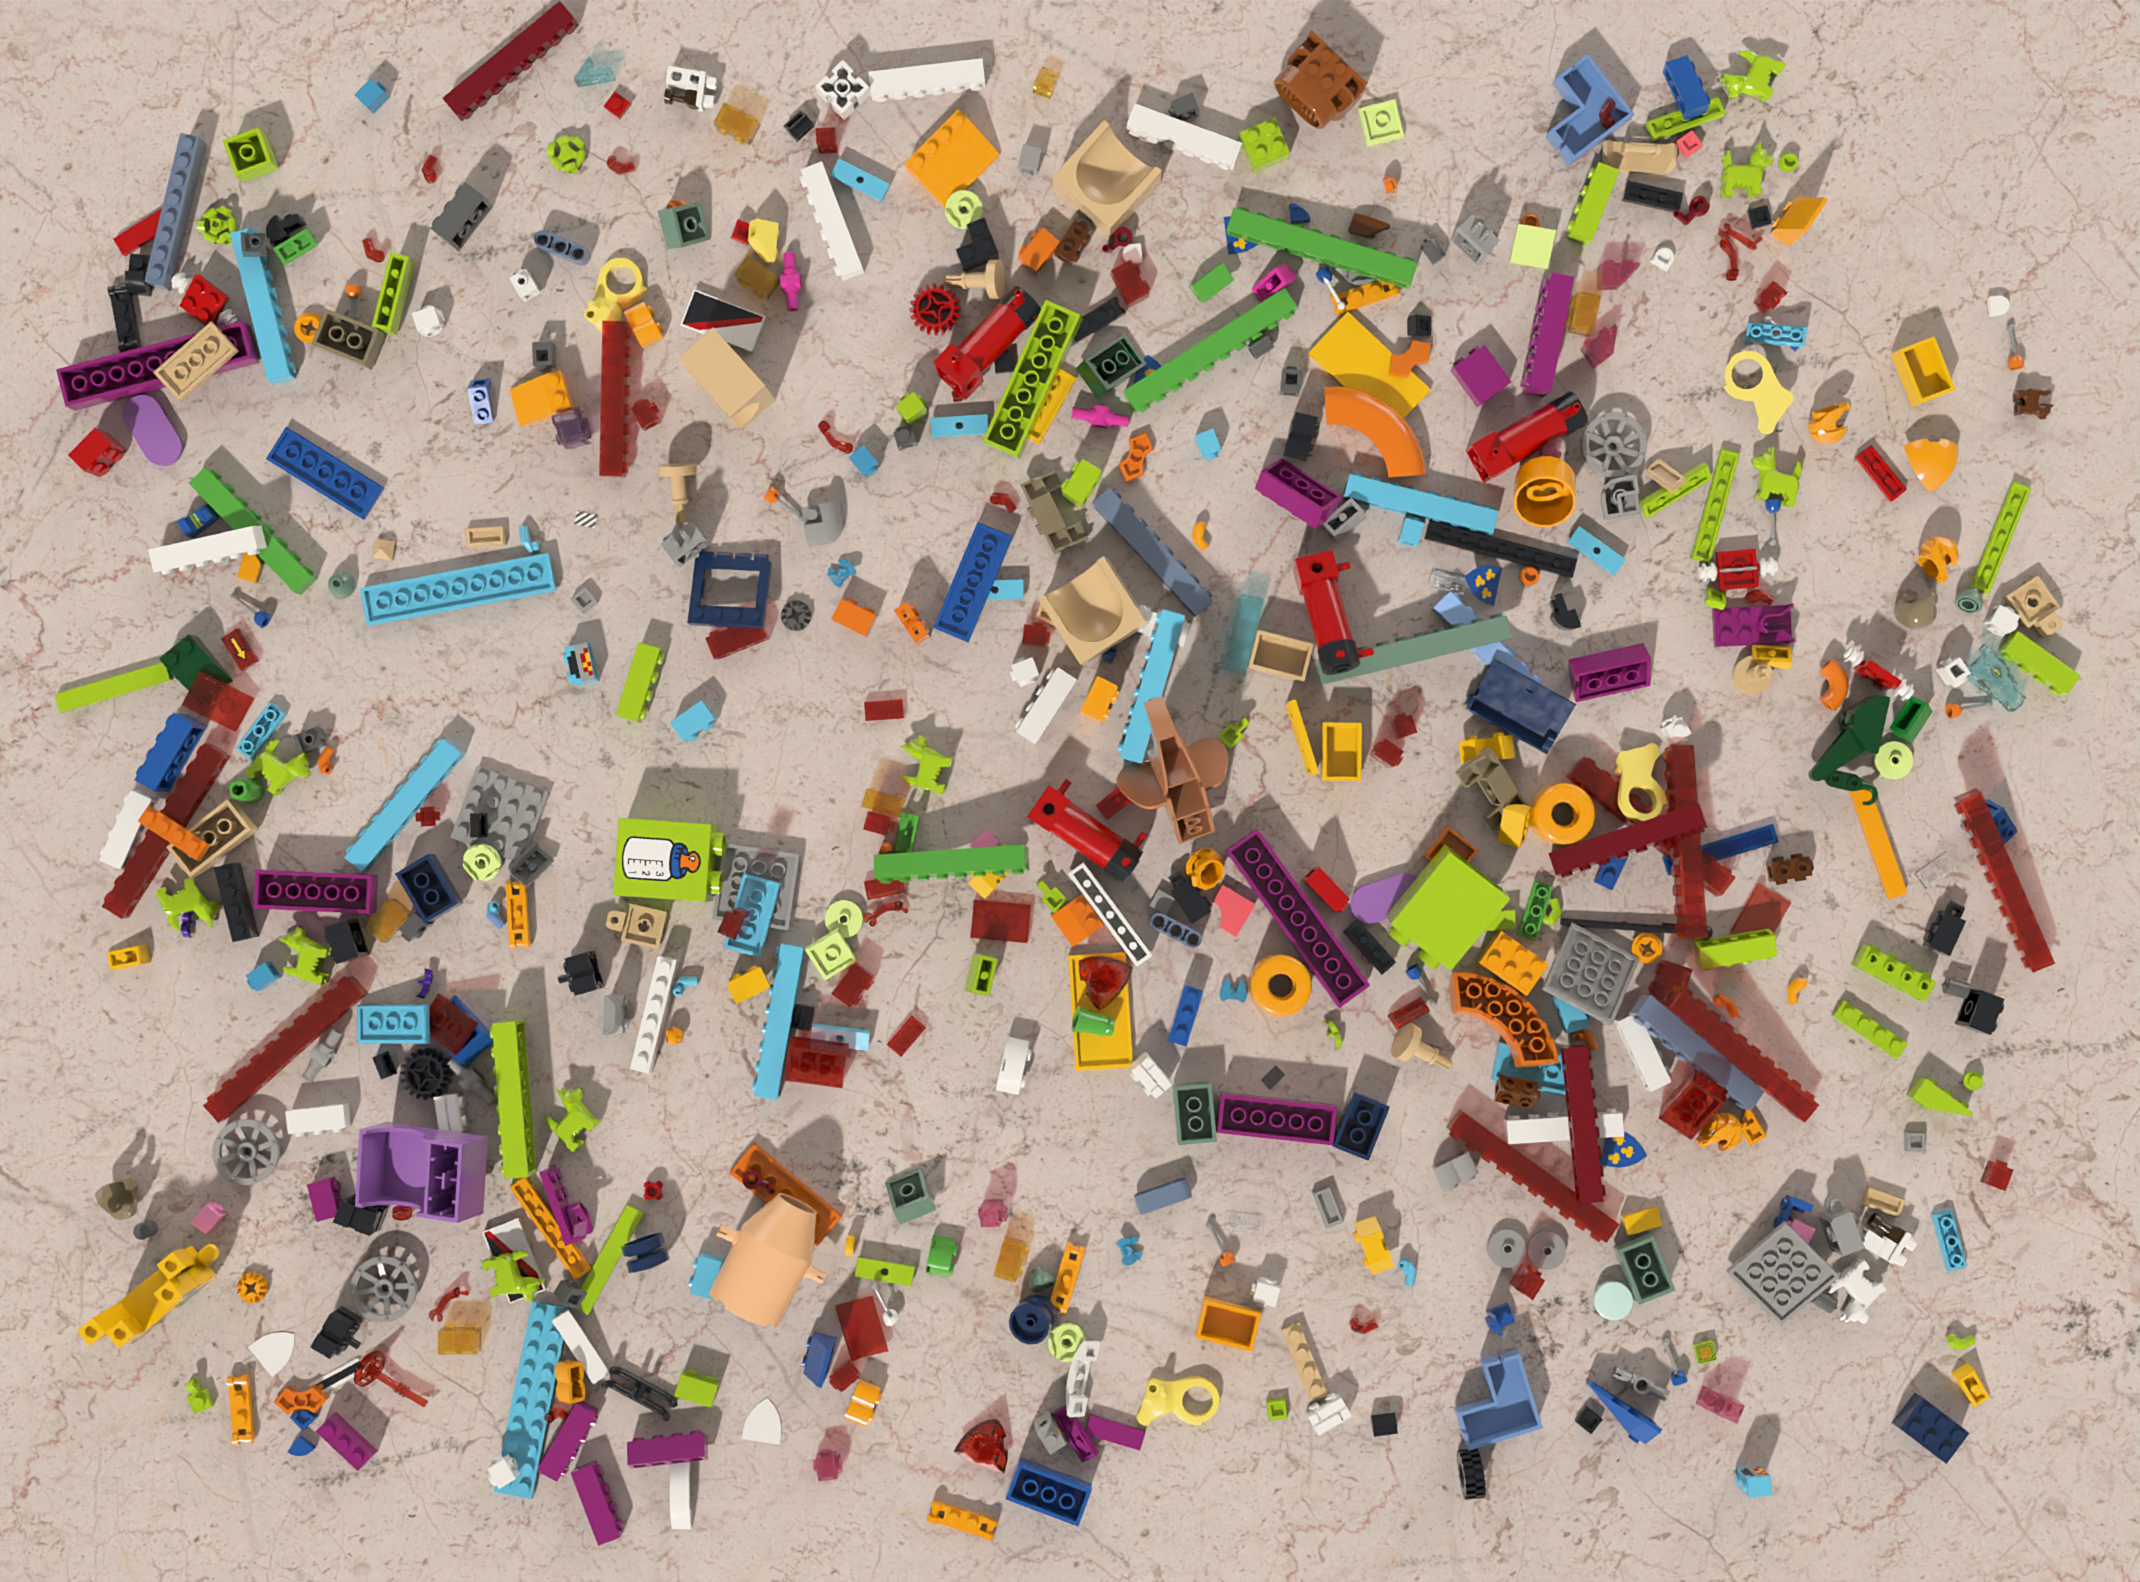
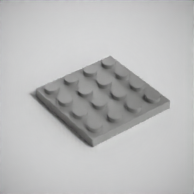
M477 766L450 838L471 846L484 843L497 850L501 857L509 860L515 857L518 858L522 854L524 847L533 841L550 792ZM470 813L488 814V837L470 838ZM480 816V835H481V816Z
M726 843L725 854L721 857L719 870L723 872V888L720 895L716 894L712 919L730 922L743 873L781 883L769 928L789 930L800 854Z
M1572 922L1567 928L1541 989L1610 1026L1617 1015L1639 958Z
M1783 1221L1726 1270L1781 1326L1840 1278L1839 1273L1786 1221Z

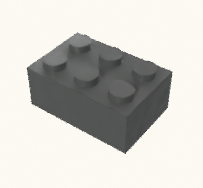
M465 182L463 186L458 187L454 198L445 204L442 214L433 220L430 229L459 252L493 206L482 194Z

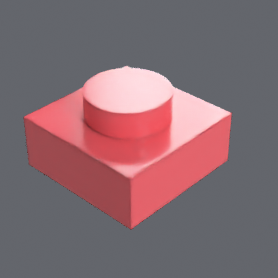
M1693 130L1675 142L1685 158H1688L1703 146Z

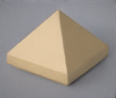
M376 539L373 558L393 561L396 542Z

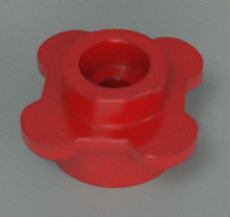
M646 1181L644 1183V1198L646 1200L655 1198L660 1200L663 1197L661 1193L663 1183L661 1181Z

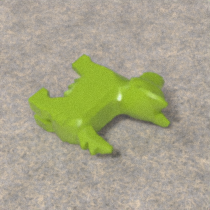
M1749 49L1739 52V55L1747 59L1751 64L1746 76L1724 74L1725 78L1719 79L1725 83V88L1728 90V98L1737 99L1741 93L1759 98L1762 102L1767 101V99L1771 98L1774 91L1773 88L1767 85L1771 78L1769 75L1772 74V77L1776 78L1778 73L1781 74L1786 64L1774 61L1769 56H1757L1753 51L1750 52Z
M1759 142L1758 145L1755 144L1748 165H1733L1731 153L1728 150L1725 156H1722L1723 161L1721 163L1724 170L1720 178L1722 185L1720 198H1731V195H1735L1733 188L1737 187L1738 190L1747 189L1748 197H1758L1761 195L1764 168L1773 164L1774 157L1769 156L1767 151L1762 149V143Z
M1774 447L1768 448L1766 453L1751 459L1752 466L1759 470L1757 493L1754 498L1763 501L1768 499L1769 494H1782L1784 501L1781 502V506L1792 508L1797 500L1796 494L1799 491V478L1802 476L1803 468H1801L1800 462L1797 461L1791 475L1777 472Z
M921 734L916 740L910 741L908 745H901L902 749L920 761L917 776H901L905 784H910V786L918 785L924 790H932L934 793L944 794L947 783L940 784L937 778L942 773L943 767L952 765L953 757H946L927 746V738Z
M280 740L270 741L269 745H266L265 752L255 758L253 765L247 769L245 774L251 779L255 777L259 779L261 774L265 775L264 778L271 782L268 791L273 795H280L283 789L297 776L305 779L311 775L307 760L310 752L306 754L303 752L288 763H285L274 755Z
M193 877L185 879V889L176 891L177 894L172 896L167 895L166 887L155 891L163 912L168 916V924H171L170 928L178 932L181 931L178 916L194 911L212 928V920L216 918L217 911L222 908L218 901H208L195 885Z
M300 925L294 931L284 935V937L278 938V940L286 943L290 948L299 953L296 967H282L286 975L298 976L303 981H312L314 984L319 985L329 982L330 972L322 973L320 968L322 967L321 964L324 963L323 960L330 955V946L309 939L306 936V928Z
M562 1087V1091L557 1090L556 1092L567 1109V1115L561 1122H557L546 1115V1125L556 1132V1136L566 1144L568 1149L575 1152L585 1143L584 1140L578 1139V1134L584 1131V1128L589 1131L597 1128L602 1121L596 1119L583 1104L582 1098L585 1092L582 1088L566 1090Z
M522 1249L519 1251L515 1250L511 1254L503 1253L499 1256L486 1258L481 1262L483 1271H487L489 1268L496 1270L494 1272L496 1274L494 1276L496 1285L489 1289L491 1298L500 1294L520 1293L526 1301L534 1300V1295L539 1290V1284H542L541 1282L546 1281V1279L521 1276L517 1260L529 1256L528 1252Z

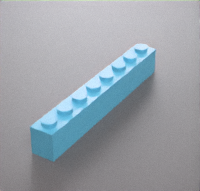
M253 227L232 232L230 235L267 381L272 384H278L296 379L295 373L297 370L294 362L291 361L290 354H292V350L285 338L287 330L281 322L283 315L281 308L277 306L276 299H278L276 289L272 286L273 275L267 266V262H269L268 256L243 257L240 232H260ZM252 242V244L258 245L259 242Z
M1353 472V475H1348L1343 492L1344 500L1352 498L1356 503L1425 520H1432L1489 536L1494 533L1499 513L1490 505H1483L1481 507L1475 505L1476 502L1464 500V502L1457 501V498L1454 496L1446 495L1445 498L1438 496L1439 493L1434 491H1427L1425 493L1421 492L1420 488L1401 487V484L1398 482H1390L1389 484L1377 477L1368 479L1364 478V474Z
M1164 608L1162 612L1157 613L1155 623H1158L1157 631H1152L1150 641L1153 642L1152 648L1146 651L1144 660H1147L1146 668H1141L1139 678L1142 679L1140 686H1136L1133 696L1137 698L1136 703L1130 706L1128 715L1131 716L1130 723H1125L1123 734H1126L1124 742L1120 741L1117 752L1121 753L1120 758L1140 764L1143 762L1151 734L1144 703L1148 702L1151 698L1162 697L1184 622V614Z
M448 739L438 740L434 744V750L431 754H427L421 760V766L409 774V780L406 784L398 787L395 792L396 796L384 804V810L381 814L378 813L373 817L371 826L368 829L365 828L358 836L360 839L348 847L344 858L361 872L369 871L465 756V753Z
M781 943L780 947L777 946L775 958H778L777 966L774 965L772 977H775L774 985L771 984L769 989V996H772L770 1004L767 1003L765 1015H768L767 1023L764 1022L762 1034H765L764 1042L761 1041L759 1046V1053H762L761 1060H757L755 1072H758L757 1080L754 1079L752 1091H755L754 1096L774 1100H778L780 1097L791 1034V1023L805 954L804 946Z

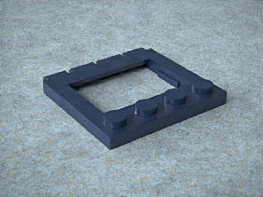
M700 551L699 557H695L687 623L695 626L764 629L772 567L771 561H768L769 555L754 554V559L752 560V554L736 553L735 559H733V553L717 552L716 558H714V552ZM705 569L760 571L756 607L701 605L702 598L704 597Z

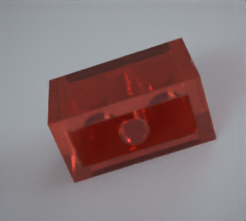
M1131 260L1110 271V276L1128 308L1148 298V291H1150L1146 280L1142 281L1139 275L1141 271L1136 263L1133 264Z
M1386 738L1379 740L1369 755L1386 768H1392L1401 763L1404 758L1401 755L1404 751Z
M868 811L863 830L889 836V833H893L896 822L893 821L894 817Z
M855 962L831 994L848 1007H851L853 1004L857 1006L863 998L860 995L863 990L866 989L868 991L873 985L874 981L872 979L874 975Z
M1521 1263L1509 1283L1516 1290L1534 1300L1545 1280L1541 1277L1542 1273L1529 1263L1527 1266Z

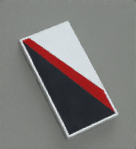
M693 290L680 325L703 335L711 328H714L728 344L753 353L766 316Z
M520 1217L482 1232L491 1257L499 1256L503 1253L511 1254L515 1250L519 1251L522 1249L528 1252L529 1256L517 1260L521 1276L543 1278ZM545 1282L539 1284V1290L535 1294L547 1289ZM520 1293L506 1294L509 1304L524 1299Z

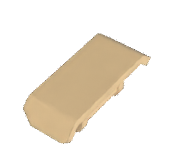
M1608 139L1603 141L1602 162L1620 170L1619 172L1668 174L1672 173L1677 164L1678 146L1675 143L1615 142Z

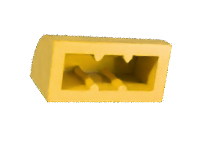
M1512 804L1503 808L1498 842L1517 848L1522 846L1526 840L1532 807Z

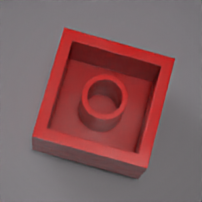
M94 428L68 456L83 471L101 477L110 471V467L115 462L123 458V453L126 449L111 434Z

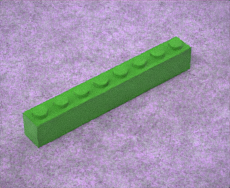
M204 467L189 484L233 530L250 526H262L267 548L261 549L260 554L257 555L294 593L302 595L317 580L313 575L315 571L307 564L305 566L300 561L302 558L295 551L291 552L287 548L288 543L281 537L277 538L273 534L275 530L269 524H264L260 520L262 517L255 510L251 511L247 507L249 503L243 497H238L234 493L236 490L228 482L224 483L221 480L222 475L217 470Z
M1024 844L874 855V878L883 884L892 883V880L910 882L911 879L917 878L918 881H928L931 877H936L938 880H946L948 876H955L958 879L967 878V875L985 877L986 874L993 873V876H1003L1005 872L1021 875L1024 874L1023 871H1029V848Z

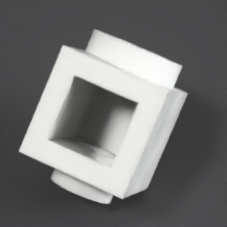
M527 269L517 270L509 278L524 302L541 294L536 282Z
M426 305L421 307L420 311L412 313L418 332L425 335V337L435 336L445 328L443 324L445 321L444 315L441 310L434 306Z
M1997 605L1991 608L1984 624L1988 626L1987 629L1990 632L2004 637L2005 634L2015 631L2019 624L2017 621L2020 616L2015 613L2014 609L2008 606Z
M1024 657L1014 660V664L1011 665L1012 670L1009 671L1013 681L1017 680L1020 687L1038 681L1039 673L1033 657L1026 660Z
M1949 657L1940 662L1941 666L1936 669L1946 685H1952L1953 688L1969 679L1967 675L1970 674V671L1960 657L1954 659Z
M1676 715L1661 722L1662 727L1659 728L1669 744L1677 743L1680 745L1687 741V736L1691 734L1682 717L1677 718Z
M1259 1277V1279H1256L1255 1284L1252 1283L1249 1294L1252 1295L1251 1298L1255 1301L1256 1305L1260 1307H1266V1305L1276 1306L1280 1287L1277 1285L1278 1282L1276 1280Z
M509 1454L504 1457L499 1455L491 1460L492 1464L486 1470L491 1484L499 1489L520 1475L517 1469V1462Z

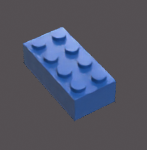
M173 713L165 722L164 730L157 735L154 747L147 752V759L144 764L137 769V776L134 780L154 792H170L208 727L207 725L187 714Z
M1019 1457L1006 1492V1500L1079 1526L1092 1491V1484Z

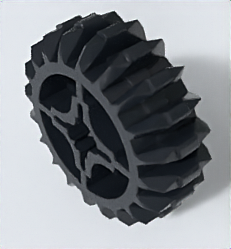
M425 1048L424 1051L418 1049L417 1053H410L411 1058H405L407 1064L401 1065L405 1069V1071L400 1072L401 1076H405L401 1083H407L404 1089L410 1088L409 1095L416 1093V1099H420L422 1096L423 1100H428L429 1096L431 1099H434L433 1097H436V1094L441 1096L443 1095L442 1090H448L446 1084L452 1083V1080L448 1077L453 1076V1073L448 1072V1069L451 1068L446 1065L449 1058L443 1060L444 1053L442 1052L437 1055V1049L432 1051L430 1048ZM420 1059H428L424 1067H415V1064ZM435 1064L439 1067L440 1073L436 1072ZM428 1070L430 1076L426 1078L423 1071ZM413 1074L418 1077V1084L415 1082ZM429 1081H439L433 1089H425Z

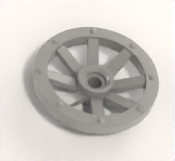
M1610 412L1598 416L1589 423L1581 438V453L1585 463L1593 472L1607 478H1619L1632 473L1641 465L1647 452V438L1642 426L1634 418L1624 413ZM1608 420L1620 421L1613 436H1611L1607 423ZM1600 423L1606 440L1592 433L1594 428ZM1625 424H1627L1635 433L1621 439L1619 437ZM1638 438V451L1623 447L1624 444ZM1589 439L1602 445V448L1590 452ZM1610 444L1614 445V450L1610 449ZM1605 453L1606 455L1601 467L1594 461L1593 457ZM1619 453L1636 457V459L1627 467ZM1612 456L1621 470H1608Z
M241 1119L228 1124L219 1132L213 1144L212 1156L216 1169L226 1180L237 1185H253L263 1181L273 1173L279 1162L280 1145L277 1136L269 1126L258 1120ZM243 1126L254 1128L250 1141L242 1128ZM235 1129L242 1144L227 1139V1135ZM262 1132L267 1137L268 1142L257 1145L259 1134ZM222 1145L235 1148L237 1152L222 1157ZM271 1147V1158L268 1159L260 1154L259 1151ZM248 1148L251 1149V1154L248 1153ZM239 1158L240 1161L232 1173L224 1163ZM255 1158L267 1166L259 1175ZM248 1162L251 1177H240V1172Z
M388 1255L376 1256L364 1262L355 1271L350 1283L351 1300L356 1310L371 1321H394L407 1313L414 1304L417 1296V1280L412 1269L401 1259ZM384 1263L396 1267L389 1278ZM377 1264L381 1279L366 1270L370 1266ZM402 1271L408 1282L395 1283V1279ZM361 1277L371 1281L375 1286L359 1289ZM384 1284L388 1286V1290L384 1288ZM396 1289H409L406 1301L395 1291ZM375 1292L376 1296L366 1307L360 1295ZM390 1296L402 1307L394 1313L390 1311ZM383 1298L384 1314L371 1311L379 1300Z

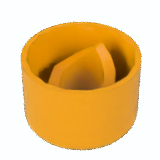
M1551 456L1536 457L1524 463L1518 470L1514 481V508L1517 515L1524 522L1536 527H1552L1566 521L1572 515L1576 506V477L1572 468L1565 461ZM1554 487L1553 490L1543 491L1546 488Z
M1561 783L1545 786L1534 794L1528 805L1532 807L1529 820L1531 830L1538 838L1551 844H1571L1581 840L1591 830L1595 819V809L1591 798L1583 789L1573 784ZM1564 803L1571 808L1573 819L1570 824L1562 826L1553 820L1552 810L1556 804Z
M1277 953L1263 957L1253 966L1248 979V988L1253 1001L1263 1011L1274 1016H1289L1301 1010L1308 1002L1312 991V981L1307 968L1300 961L1289 955ZM1277 974H1286L1293 983L1291 991L1284 996L1273 995L1269 988L1271 978Z

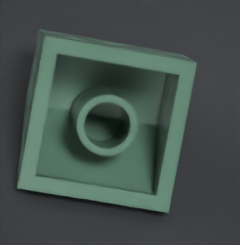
M701 201L658 210L667 249L682 248L710 240Z
M921 1168L885 1182L893 1213L900 1225L936 1210L932 1194Z

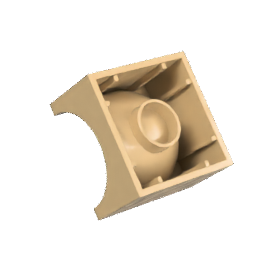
M1103 120L1053 176V190L1110 240L1116 229L1122 227L1160 185L1162 170L1157 166L1150 167L1137 159L1117 139L1110 124Z
M711 328L678 358L693 378L740 430L744 429L775 401L763 382L714 328Z
M1104 556L1066 585L1038 599L1080 665L1088 664L1149 624L1111 562Z

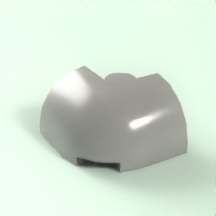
M1637 475L1615 478L1603 487L1601 506L1604 520L1641 513L1638 499Z
M824 502L818 505L801 507L804 531L809 547L832 543L841 535L844 529V520L840 502Z

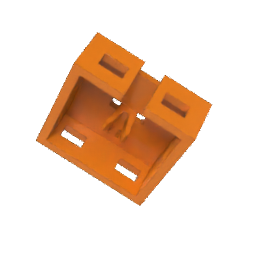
M905 602L894 610L917 645L930 637L928 632L931 630L924 620L919 621L917 617L920 614L913 604L908 605ZM919 630L920 633L916 635L915 631Z
M1446 826L1423 857L1430 862L1445 844L1467 862H1470L1479 850L1449 826Z

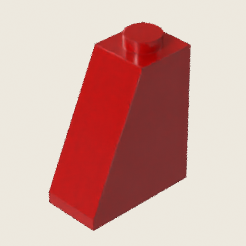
M1315 866L1302 879L1333 912H1342L1348 907L1349 904L1347 902L1350 899L1320 867Z

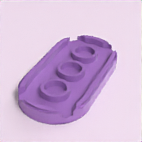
M137 395L128 400L123 409V418L146 458L150 462L161 466H170L176 463L182 455L183 441L161 404L156 399L147 395Z
M1401 873L1359 887L1352 895L1350 901L1352 914L1364 923H1376L1388 919L1386 916L1416 880L1417 876L1411 873Z

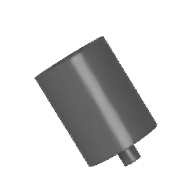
M1434 238L1423 240L1425 244L1420 248L1433 265L1446 255Z
M1264 334L1247 345L1252 356L1257 359L1273 349V338H1269Z
M1946 978L1941 985L1944 994L1966 999L1970 992L1969 983L1951 978Z
M147 1220L137 1224L133 1229L134 1236L139 1240H144L155 1235L158 1230L157 1223L153 1220Z
M1823 1291L1811 1303L1828 1313H1832L1837 1309L1838 1299Z

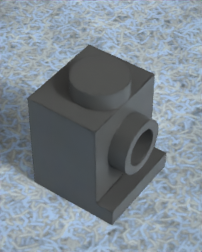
M1193 93L1171 101V108L1169 109L1171 117L1185 121L1191 118L1193 114L1195 117L1199 116L1200 110Z
M240 232L243 257H267V250H271L270 239H266L265 233ZM252 242H259V244L253 245Z
M532 342L533 366L539 368L541 372L551 371V368H555L556 346L552 342ZM547 355L548 360L543 361V357Z
M1287 366L1286 369H1282L1279 395L1299 396L1302 370H1297L1298 368L1294 366ZM1287 379H1292L1294 383L1292 385L1288 384Z
M899 427L896 432H893L899 451L918 446L912 427Z
M319 727L293 735L299 753L304 752L306 754L307 752L327 746L325 741L327 736L324 730ZM309 736L312 737V742H311V743H310L309 740H308V737H309Z
M413 912L399 930L402 932L401 936L410 942L412 939L420 938L426 931L424 928L431 927L433 923H424L419 913Z
M561 1280L554 1294L562 1305L578 1309L587 1292L579 1288L580 1285L575 1281Z

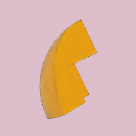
M1940 438L1938 442H1929L1928 439H1921L1904 445L1906 455L1914 472L1929 492L1941 486L1956 466L1958 445L1953 441Z

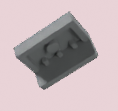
M534 841L532 844L524 847L522 854L518 858L515 857L511 860L508 870L513 878L528 888L554 860Z

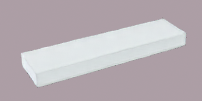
M567 1309L552 1319L553 1324L576 1359L582 1363L584 1371L591 1382L595 1384L607 1376L609 1369L570 1310Z

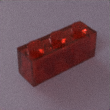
M727 627L726 630L721 632L719 629L710 632L709 637L705 639L713 659L717 661L769 640V636L765 628Z
M742 907L727 910L717 932L733 940L744 938L753 916L749 915L750 911Z

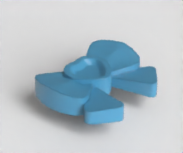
M846 559L838 560L842 568L838 570V573L831 568L828 569L827 575L837 587H841L849 576L855 575L857 572L853 564Z
M1229 978L1222 982L1223 987L1220 990L1221 1001L1227 999H1237L1241 1003L1246 1001L1247 991L1245 987L1247 984L1242 979L1239 980L1237 989H1231Z
M1130 1236V1238L1124 1237L1116 1242L1123 1256V1265L1134 1264L1137 1260L1141 1259L1143 1254L1141 1251L1133 1252L1131 1246L1139 1242V1239L1134 1236Z

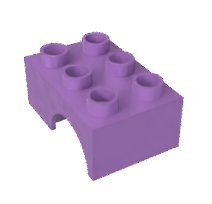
M384 1122L360 1129L355 1207L403 1205L419 1209L420 1211L416 1213V1217L454 1223L483 1214L488 1136Z

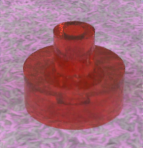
M403 1205L393 1207V1219L399 1221L410 1219L412 1217V1207Z

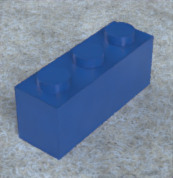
M1688 55L1666 62L1663 75L1684 121L1705 114L1710 104V97L1703 90L1702 80L1696 75L1693 61H1690Z
M1183 984L1167 1038L1169 1042L1187 1047L1202 997V989Z

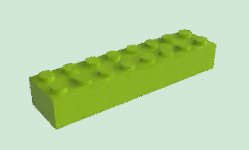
M1045 300L982 440L985 445L1020 460L1083 320L1080 314Z
M524 1019L502 1020L492 1023V1027H490V1037L493 1039L494 1044L491 1048L492 1058H495L493 1076L497 1080V1085L494 1088L495 1096L498 1097L496 1114L500 1117L498 1134L501 1135L502 1141L499 1145L500 1155H503L501 1173L504 1174L505 1179L524 1178L537 1172Z

